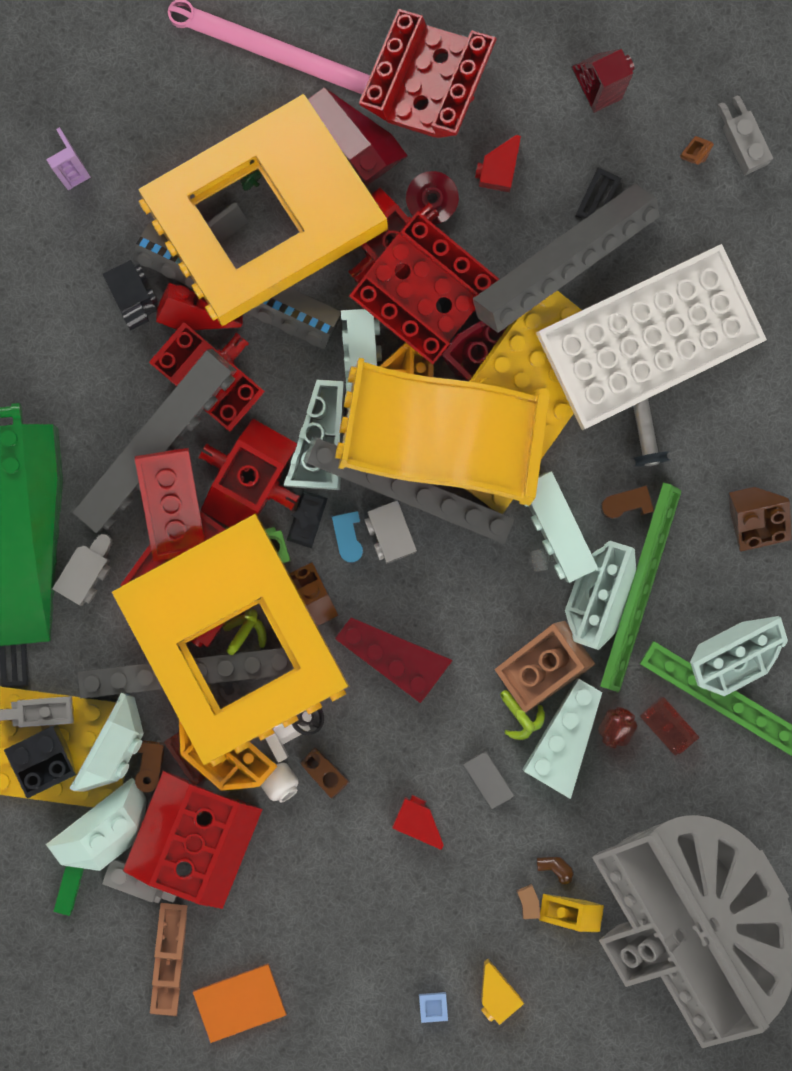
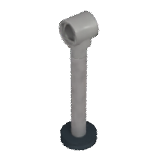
M648 399L633 405L642 456L632 458L636 462V465L633 467L654 466L672 460L667 457L670 451L658 452Z

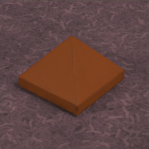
M695 136L682 152L680 158L699 165L707 160L714 144L711 141Z

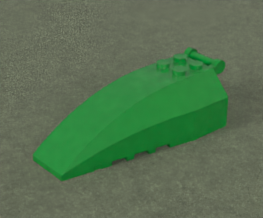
M12 403L9 407H0V418H13V425L0 426V646L51 641L53 596L55 592L52 588L55 585L59 517L63 489L59 428L53 424H23L21 403Z

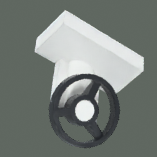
M322 708L317 710L319 723L314 720L313 713L308 715L307 711H304L297 715L299 719L297 722L285 728L283 724L273 728L275 733L265 739L278 763L289 757L283 744L300 735L309 736L321 730L324 725V712ZM309 725L317 728L315 731L308 732L311 730Z

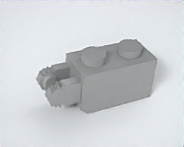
M740 96L733 97V105L739 115L738 117L732 118L728 106L723 102L718 104V110L725 124L723 126L725 136L745 176L767 166L773 160V157L752 112L747 111Z
M108 534L98 535L90 548L87 546L78 547L52 589L80 606H83L85 602L89 604L97 592L94 588L99 579L103 581L111 569L108 566L110 560L106 557L111 550V546H113V539Z

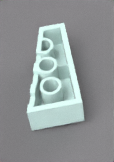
M365 309L341 311L346 392H351L352 383L348 382L350 367H355L359 358H363L364 362L376 366L377 362L382 361L381 345L376 346L375 335H380L379 320L374 319V316Z
M316 381L284 486L340 490L341 477L310 465L303 460L313 436L336 446L338 442H343V433H339L342 417L345 416L346 384L344 381Z
M552 471L539 475L536 498L528 506L533 515L531 520L536 530H540L545 538L542 543L548 555L553 554L557 562L554 568L560 580L565 578L566 582L570 583L597 570L598 567Z
M576 678L522 770L571 799L602 692Z

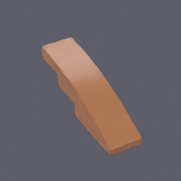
M160 904L150 1014L177 1016L187 905Z

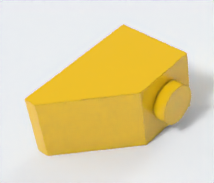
M543 894L539 920L579 932H600L604 905L586 900Z
M487 959L484 962L481 1002L484 1007L481 1011L490 1022L495 1019L500 1025L518 1010L524 1002L492 962Z

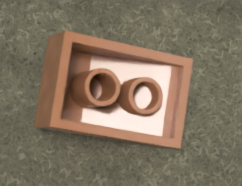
M566 621L552 624L494 669L525 713L595 665V662L583 645L573 641L572 631Z

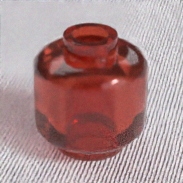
M622 707L609 709L598 727V732L603 737L602 742L611 748L627 746L638 727L637 722L634 720L635 715Z

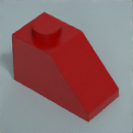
M515 135L485 155L483 163H478L475 178L480 179L479 187L510 193L521 136Z
M412 795L411 799L405 797L392 825V829L442 850L444 844L431 810L425 806L427 801L415 795Z

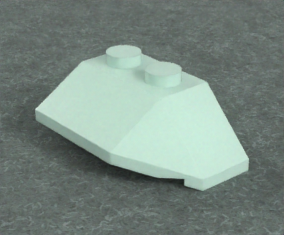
M608 541L604 544L605 546L592 553L598 569L576 579L565 609L569 627L573 634V641L597 650L617 632L636 572L635 549L613 541Z
M776 616L741 622L700 643L690 661L697 685L719 695L726 696L766 675L778 658L781 648L788 642L781 617Z
M124 693L120 694L75 780L72 782L71 790L85 792L117 782L125 776L129 769L128 762L131 756L140 749L142 745L141 738L144 734L135 697Z
M131 778L53 838L46 846L61 865L100 871L134 844L145 816L147 798L137 788L135 780Z

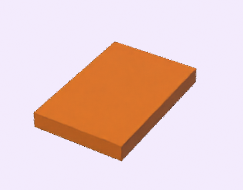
M269 963L193 991L210 1043L287 1015Z

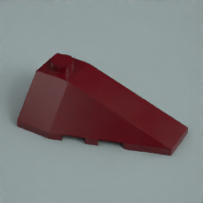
M325 87L308 99L365 187L408 157L391 133Z
M480 321L459 333L441 356L450 370L461 381L469 382L507 327L500 332H496L483 321Z

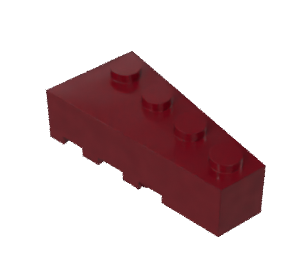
M622 49L601 52L571 66L593 113L622 100L633 76V70H635L631 57L629 55L625 56Z
M352 617L335 638L419 703L424 700L453 661Z

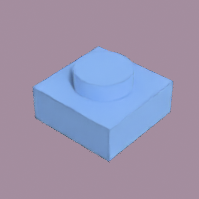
M446 992L419 994L421 1023L448 1021Z

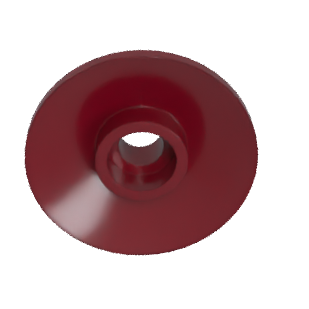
M427 171L416 176L409 184L406 192V204L413 216L427 205V196L431 193L435 194L437 201L430 204L433 206V210L436 209L440 216L436 217L431 223L440 224L448 220L456 211L459 201L458 189L453 180L447 175L437 171Z

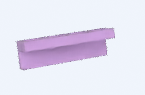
M59 127L56 130L67 148L46 160L67 190H70L91 177L75 149Z

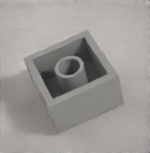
M398 500L367 512L369 518L364 520L369 534H375L378 543L374 544L379 560L385 559L387 564L417 552Z

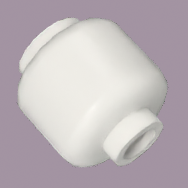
M283 762L276 764L278 767L261 785L270 800H279L280 803L285 802L297 793L296 787L299 783L298 778L289 765Z

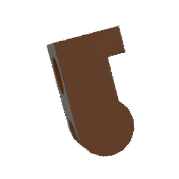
M647 486L611 495L601 503V512L609 519H616L624 512L640 508L641 515L654 512Z
M142 740V745L137 752L142 753L141 768L135 778V784L139 790L151 792L157 787L162 773L165 743Z
M316 747L300 761L303 768L331 799L350 783L349 779Z

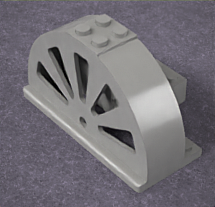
M690 815L677 817L635 833L616 846L600 851L592 857L628 919V922L617 925L599 940L625 987L661 977L701 1048L760 1034L770 1027L769 1024L780 1013L792 988V911L788 901L789 895L763 850H759L748 838L730 825L710 817Z

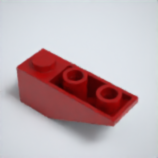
M169 283L158 304L156 322L174 329H178L183 322L193 330L240 328L243 324V315L221 326L218 319L213 321L206 311L205 306L208 303L204 297L199 299L194 291L189 290L185 286Z

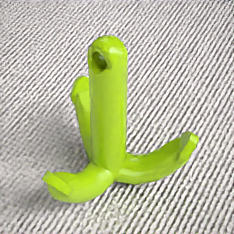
M249 609L244 615L233 618L223 626L225 631H230L232 628L243 624L228 646L227 653L229 655H233L239 650L253 627L257 631L260 648L265 647L267 640L266 630L263 623L257 619L258 614L255 609Z
M504 690L500 693L503 702L524 728L522 731L505 730L504 733L512 739L524 740L543 726L545 712L542 705H538L536 720L532 722L509 691Z

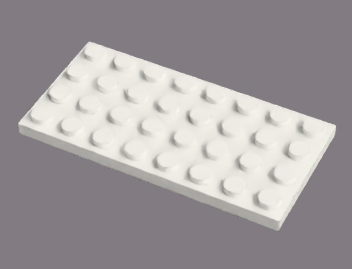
M722 244L536 332L581 430L591 427L767 340Z

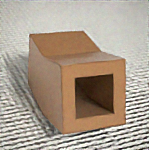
M532 884L516 890L522 903L523 919L540 918L539 900Z

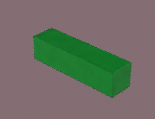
M65 867L53 912L68 916L72 914L84 868Z

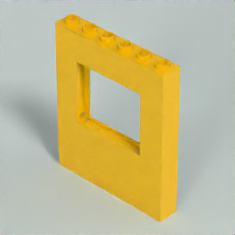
M304 94L138 189L142 198L138 202L146 215L152 214L155 219L152 221V225L159 236L165 235L168 240L165 242L168 251L172 257L175 255L179 257L181 263L178 266L186 278L191 276L194 284L191 286L199 299L204 297L208 303L205 306L206 311L213 321L218 319L221 326L228 324L388 230L387 218ZM259 169L299 233L236 269L195 205Z
M256 514L112 591L203 765L211 763L212 767L227 760L225 754L235 750L236 754L251 746L249 741L259 737L261 741L275 733L274 727L283 724L285 728L299 720L298 714L307 711L309 715L323 707L320 702L331 698L333 702L346 695L344 689L350 687ZM260 604L294 669L220 709L186 643Z

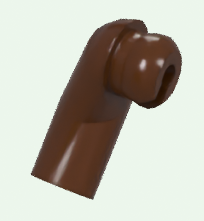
M561 857L537 858V871L552 870L558 876L561 884L571 883L574 872L572 867Z

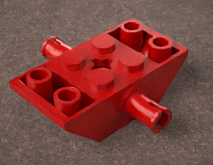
M381 188L376 190L371 196L387 218L388 230L360 246L366 252V257L348 271L357 283L360 282L366 272L389 245L388 240L394 239L411 219ZM429 202L419 211L430 222L440 216L436 209L433 210V206ZM400 263L396 266L395 275L399 279H405L409 276L410 269L406 264Z
M183 322L149 361L154 368L176 387L206 350H215L237 370L233 374L234 382L227 390L221 389L215 396L218 401L209 411L204 409L206 413L229 432L233 430L265 393L263 389L234 365L236 357L249 345L238 333L234 334V337L222 350L217 351Z
M255 419L251 420L238 438L230 454L226 455L207 443L203 449L212 454V456L201 451L199 459L218 468L219 473L211 485L200 511L228 527H232L254 514L259 516L266 502L271 499L292 511L295 504L286 498L288 497L297 503L300 496L280 486L279 480L295 453L297 443ZM251 470L255 471L253 474L256 478L254 482L244 483V472L250 473Z

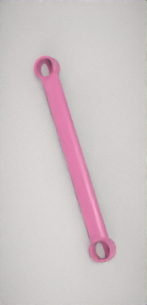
M175 0L168 7L169 19L178 28L188 27L359 94H363L370 75L194 8L187 0ZM177 6H186L191 12ZM172 12H177L189 19L185 22H177L171 15Z

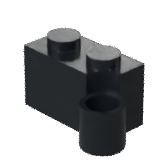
M129 260L103 273L104 279L130 331L149 322L147 315L157 311L154 304L158 300L152 288L146 289L143 280L147 278L140 264L135 266Z

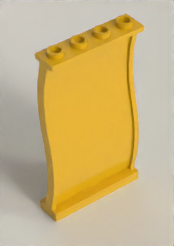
M363 358L358 359L355 367H350L348 382L352 383L351 392H346L344 407L348 408L347 417H342L339 433H344L343 442H338L335 458L340 459L338 468L344 469L347 467L388 478L477 490L518 500L519 504L528 506L534 501L537 492L550 396L540 394L533 396L511 389L476 382L404 373L366 363Z

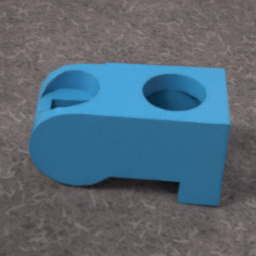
M358 511L333 516L332 520L341 557L347 562L358 561L363 554V548L356 539L353 525L360 522Z

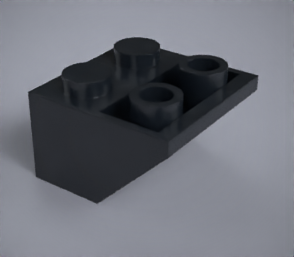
M58 725L51 726L4 749L27 799L77 775L69 747Z

